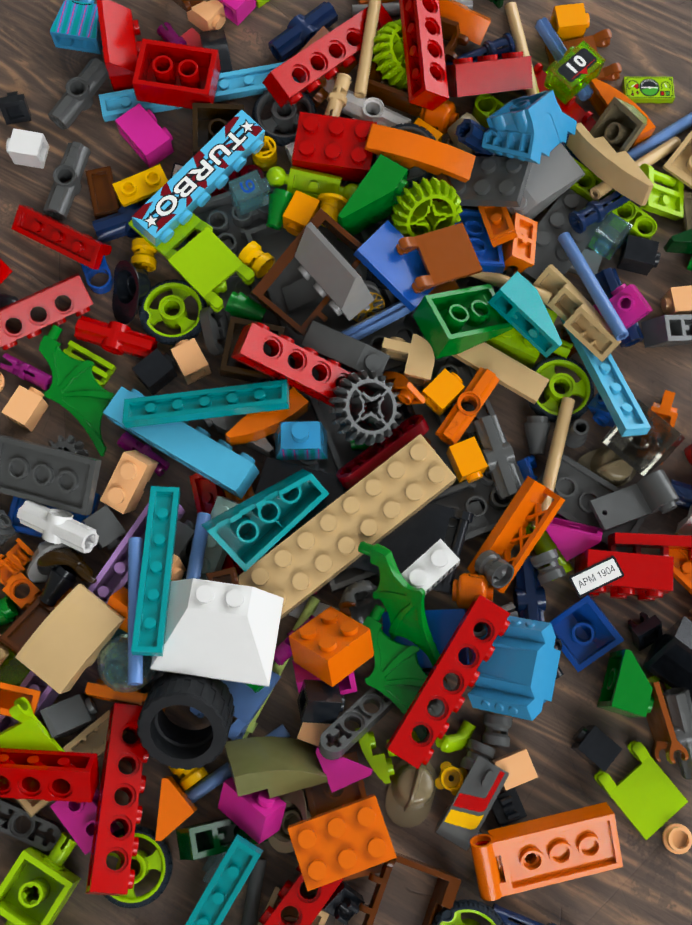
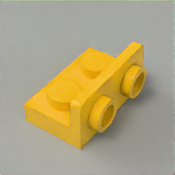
M159 164L112 185L121 206L127 207L153 196L168 182V179Z

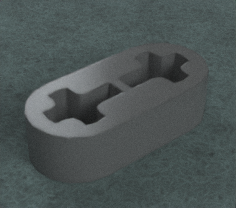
M210 306L204 307L200 311L199 318L205 345L212 355L218 356L224 352L228 332L226 314L223 309L216 313Z

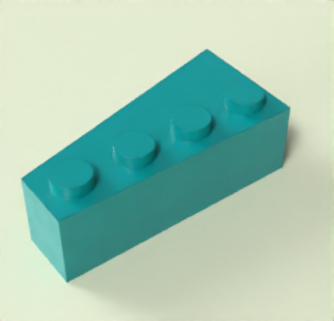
M301 469L201 525L237 565L246 572L327 497L329 493L311 472Z

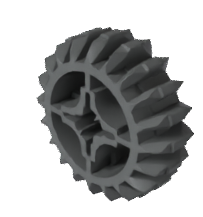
M361 370L357 374L353 372L348 374L347 379L343 378L339 381L340 387H334L332 390L337 397H332L329 400L330 403L335 405V408L330 409L329 413L336 416V419H333L331 423L333 425H340L337 433H346L345 440H354L356 445H363L365 443L366 446H370L375 442H383L384 437H390L393 434L391 429L399 426L394 419L402 416V414L397 412V408L401 407L402 403L395 400L399 392L391 391L394 383L388 382L385 384L386 376L380 375L377 377V372L375 371L367 373L365 370ZM358 387L369 388L374 394L368 396L365 392H361ZM364 420L367 424H371L373 428L365 430L356 423Z

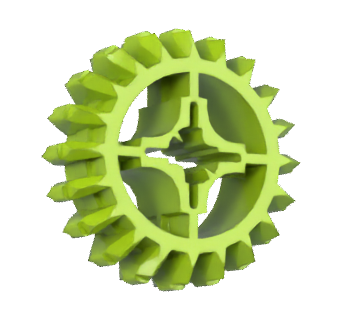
M401 19L388 22L377 31L373 46V54L375 56L372 61L377 63L376 71L382 73V79H387L389 86L395 85L396 89L406 91L408 86Z
M422 177L420 184L412 181L413 187L410 189L404 188L405 194L397 196L398 204L392 205L394 211L391 215L394 222L393 225L404 237H414L455 225V223L461 221L459 214L463 211L460 205L461 199L454 187L450 186L445 180L441 179L439 181L434 177L430 181ZM433 199H442L443 201L438 202L437 200L433 201Z

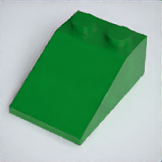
M380 154L339 213L338 224L354 236L389 217L393 213L392 205L398 204L397 196H403L405 194L404 188H407L409 185L407 181L408 169Z
M490 284L435 293L423 297L413 317L423 336L431 345L436 359L459 354L513 329V326L488 303L496 294Z

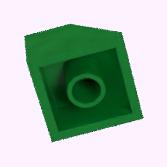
M623 649L610 653L597 707L629 718L646 717L647 713L651 712L654 704V697L651 696L653 688L631 650Z

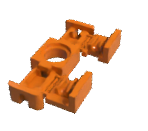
M18 537L15 540L17 544L5 554L7 557L0 554V582L5 586L2 591L25 611L41 596L42 591L21 572V570L24 572L26 570L24 566L30 560L32 561V557L29 558L21 549L33 556L34 552ZM27 584L30 587L28 596L23 599L17 598L15 596L17 586ZM70 588L53 607L55 608L73 589Z

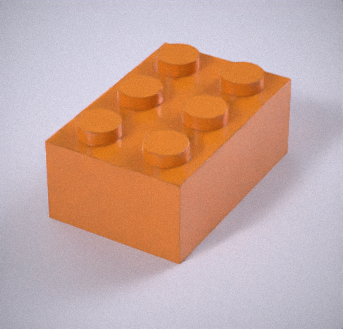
M374 794L294 823L287 828L307 891L397 858Z

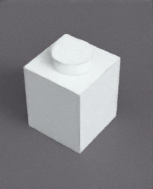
M13 128L11 138H8L6 142V151L13 163L44 169L50 147L44 134Z

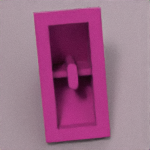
M556 517L553 518L546 529V532L566 561L600 543L603 535L602 528Z
M317 746L315 753L324 774L327 776L332 793L370 776L373 771L372 768L345 757H340L336 760L326 759L320 754Z

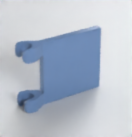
M272 671L270 686H265L257 693L245 683L221 680L227 685L230 694L233 696V705L235 706L233 716L237 718L230 727L228 738L231 740L243 738L248 725L281 678L280 675ZM190 707V711L195 716L201 719L204 718L205 715L203 713H201L199 710L193 707Z

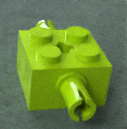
M546 308L554 324L558 315ZM514 327L486 341L490 346L532 369L540 354ZM561 339L562 345L553 353L567 359L573 343Z
M62 832L49 855H45L33 846L21 852L0 885V915L7 919L4 925H53L81 880L80 877L64 866L67 858L77 845L73 838L69 839L71 837L70 834ZM34 886L38 888L37 893L39 896L36 898L33 896L35 890L32 887Z

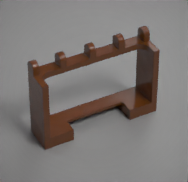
M441 17L443 39L450 41L444 49L445 63L447 61L453 62L452 59L458 58L454 50L458 45L466 46L469 38L460 34L458 22ZM372 61L366 97L379 98L385 105L418 117L421 109L417 105L409 103L408 93L380 83L382 81V73L376 71L377 63Z
M321 208L308 222H312L317 229L323 224L354 252L362 245ZM306 226L250 293L252 297L296 334L303 337L307 332L306 328L315 317L324 323L327 321L328 317L321 310L329 302L328 296L326 295L300 326L263 294L294 258ZM356 258L351 266L356 269L361 261Z
M395 852L397 858L384 862L380 875L370 873L368 877L369 880L377 884L370 904L359 903V910L366 913L362 925H373L392 868L396 862L438 877L422 925H432L435 916L441 911L442 906L448 909L453 907L461 879L448 871Z

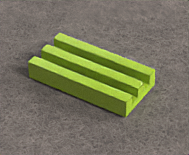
M70 340L68 348L63 350L66 355L85 361L73 354L75 350L108 369L107 372H104L96 366L92 367V372L103 377L101 381L96 378L95 380L104 388L117 369L115 365Z

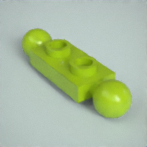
M279 166L271 167L266 174L267 182L272 187L277 188L286 184L287 191L293 195L298 190L316 199L322 193H335L349 200L358 187L354 183L343 187L341 186L343 177L291 166L289 174H286L285 170Z

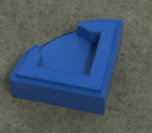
M530 455L517 461L524 481L527 476L537 481L538 476H535L533 468L537 467L535 456Z

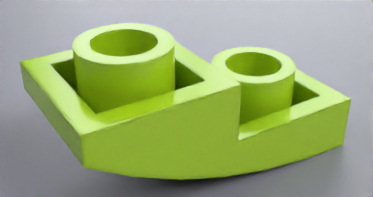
M373 731L367 732L358 741L361 751L375 774L385 784L391 783L390 776L395 775L391 757L385 758L383 752L372 754V749L377 748Z

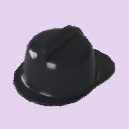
M127 260L120 261L115 267L112 299L114 317L123 324H129L134 319L138 306L151 289L148 271L143 268H135Z

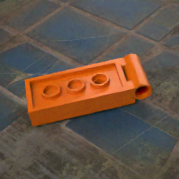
M607 802L488 830V834H478L470 839L481 899L485 901H495L504 896L623 867L615 813Z

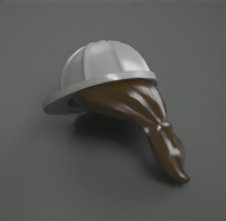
M47 541L39 543L32 556V562L26 571L29 580L35 583L47 582L53 566L68 565L84 583L93 584L97 581L94 578L93 570L83 561L79 551L63 543L54 544Z

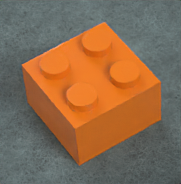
M332 606L289 635L294 663L331 687H334L374 656L370 628Z

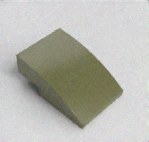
M264 736L232 740L224 745L227 762L238 797L266 789L270 799L328 782L313 744L287 737Z

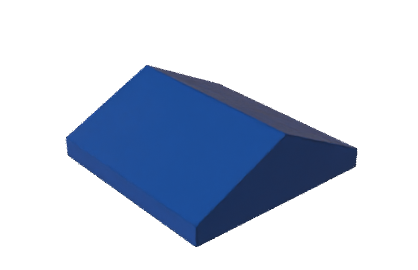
M589 594L549 622L552 624L556 638L562 642V652L577 672L624 641Z

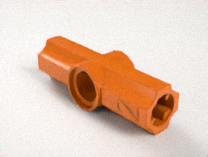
M479 368L436 431L435 435L441 441L451 446L459 442L499 383L500 379L495 373L489 369ZM468 402L473 405L474 410L471 412L465 411L461 404Z

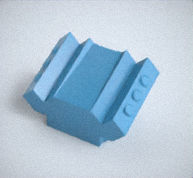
M553 90L543 91L530 96H522L509 101L486 118L490 129L484 132L482 148L499 156L503 155L511 159L515 158L520 161L540 164L541 155L549 157L552 149L558 144L566 143L567 134L575 135L577 121L562 112Z
M509 616L507 618L510 622L508 629L502 637L497 635L492 644L495 650L487 662H481L477 669L480 675L475 683V687L467 695L473 708L533 721L542 712L543 703L552 701L561 651L554 648L556 636L551 623ZM486 633L484 636H482V637L480 638V640H481V639H484V638L486 637L487 633Z

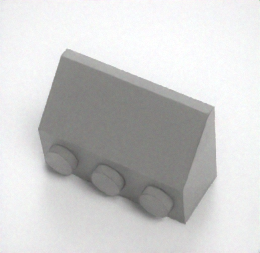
M312 222L308 223L294 256L300 264L297 269L307 281L310 278L313 279L315 282L313 288L322 298L326 295L331 300L328 305L338 316L343 313L350 321L373 302L374 298L355 269Z

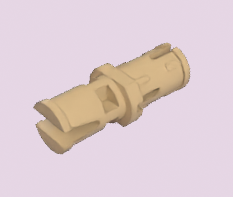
M345 73L337 74L333 90L327 97L328 105L324 115L340 117L342 108L346 106V96L352 81H350L351 77Z

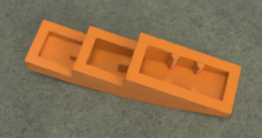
M374 123L370 126L364 147L365 150L379 156L382 154L406 168L412 169L415 166L436 176L443 173L464 183L470 180L476 158L473 154L431 138Z

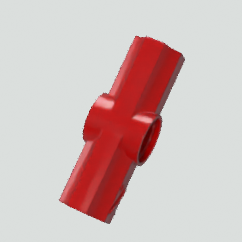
M81 316L75 325L74 336L76 339L99 345L102 349L112 354L123 355L125 353L144 359L157 348L158 342L155 337L133 331L130 327L120 322L110 321L106 323Z

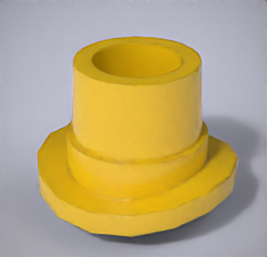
M335 193L319 194L317 199L320 200V208L338 223V215L348 200Z

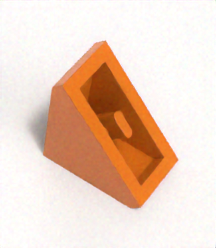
M165 776L161 781L155 841H162L198 809L172 776Z

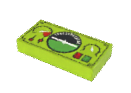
M624 77L622 80L623 94L634 103H673L675 99L673 77Z

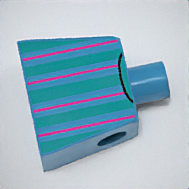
M65 0L50 29L55 47L95 54L102 53L97 4H94L95 0Z
M319 421L280 422L275 432L276 459H328L327 431L322 423Z

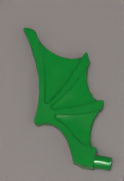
M53 324L47 336L44 335L39 346V351L51 368L53 378L52 384L44 392V396L63 406L79 421L90 436L100 456L103 457L107 448L101 435V420L103 411L115 395L105 390L95 380L92 373V367L95 366L94 362L74 359L60 349L61 343L57 342V339L63 329Z
M362 541L358 551L370 556V563L379 567L380 582L377 590L373 592V598L380 599L387 610L390 619L389 634L391 639L394 640L397 636L410 640L428 656L432 666H434L440 654L431 635L425 615L424 589L415 588L404 579L391 550L377 543L371 545Z
M375 604L370 615H367L363 622V625L370 628L375 662L374 670L370 676L365 678V683L383 693L405 715L428 675L422 670L417 659V652L420 651L419 647L400 644L383 632L381 629L383 624L379 623V620L385 609ZM424 725L414 727L413 730L419 740H424L427 736V728Z

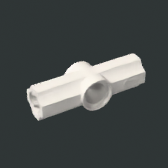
M348 90L346 96L347 104L342 108V113L357 120L377 122L378 125L387 127L396 126L401 123L411 124V119L384 107V103L379 98H357L354 96V92Z
M29 500L25 501L18 509L17 518H19L20 523L42 533V539L54 544L63 543L82 553L91 552L98 543L99 535H97L96 529L74 520V515L68 511L50 509L40 503Z

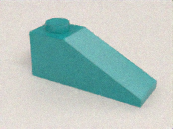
M517 271L488 303L547 358L562 345V341L538 290Z

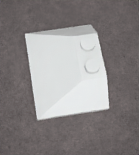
M195 578L171 581L163 656L152 657L150 669L269 687L284 598L251 586Z

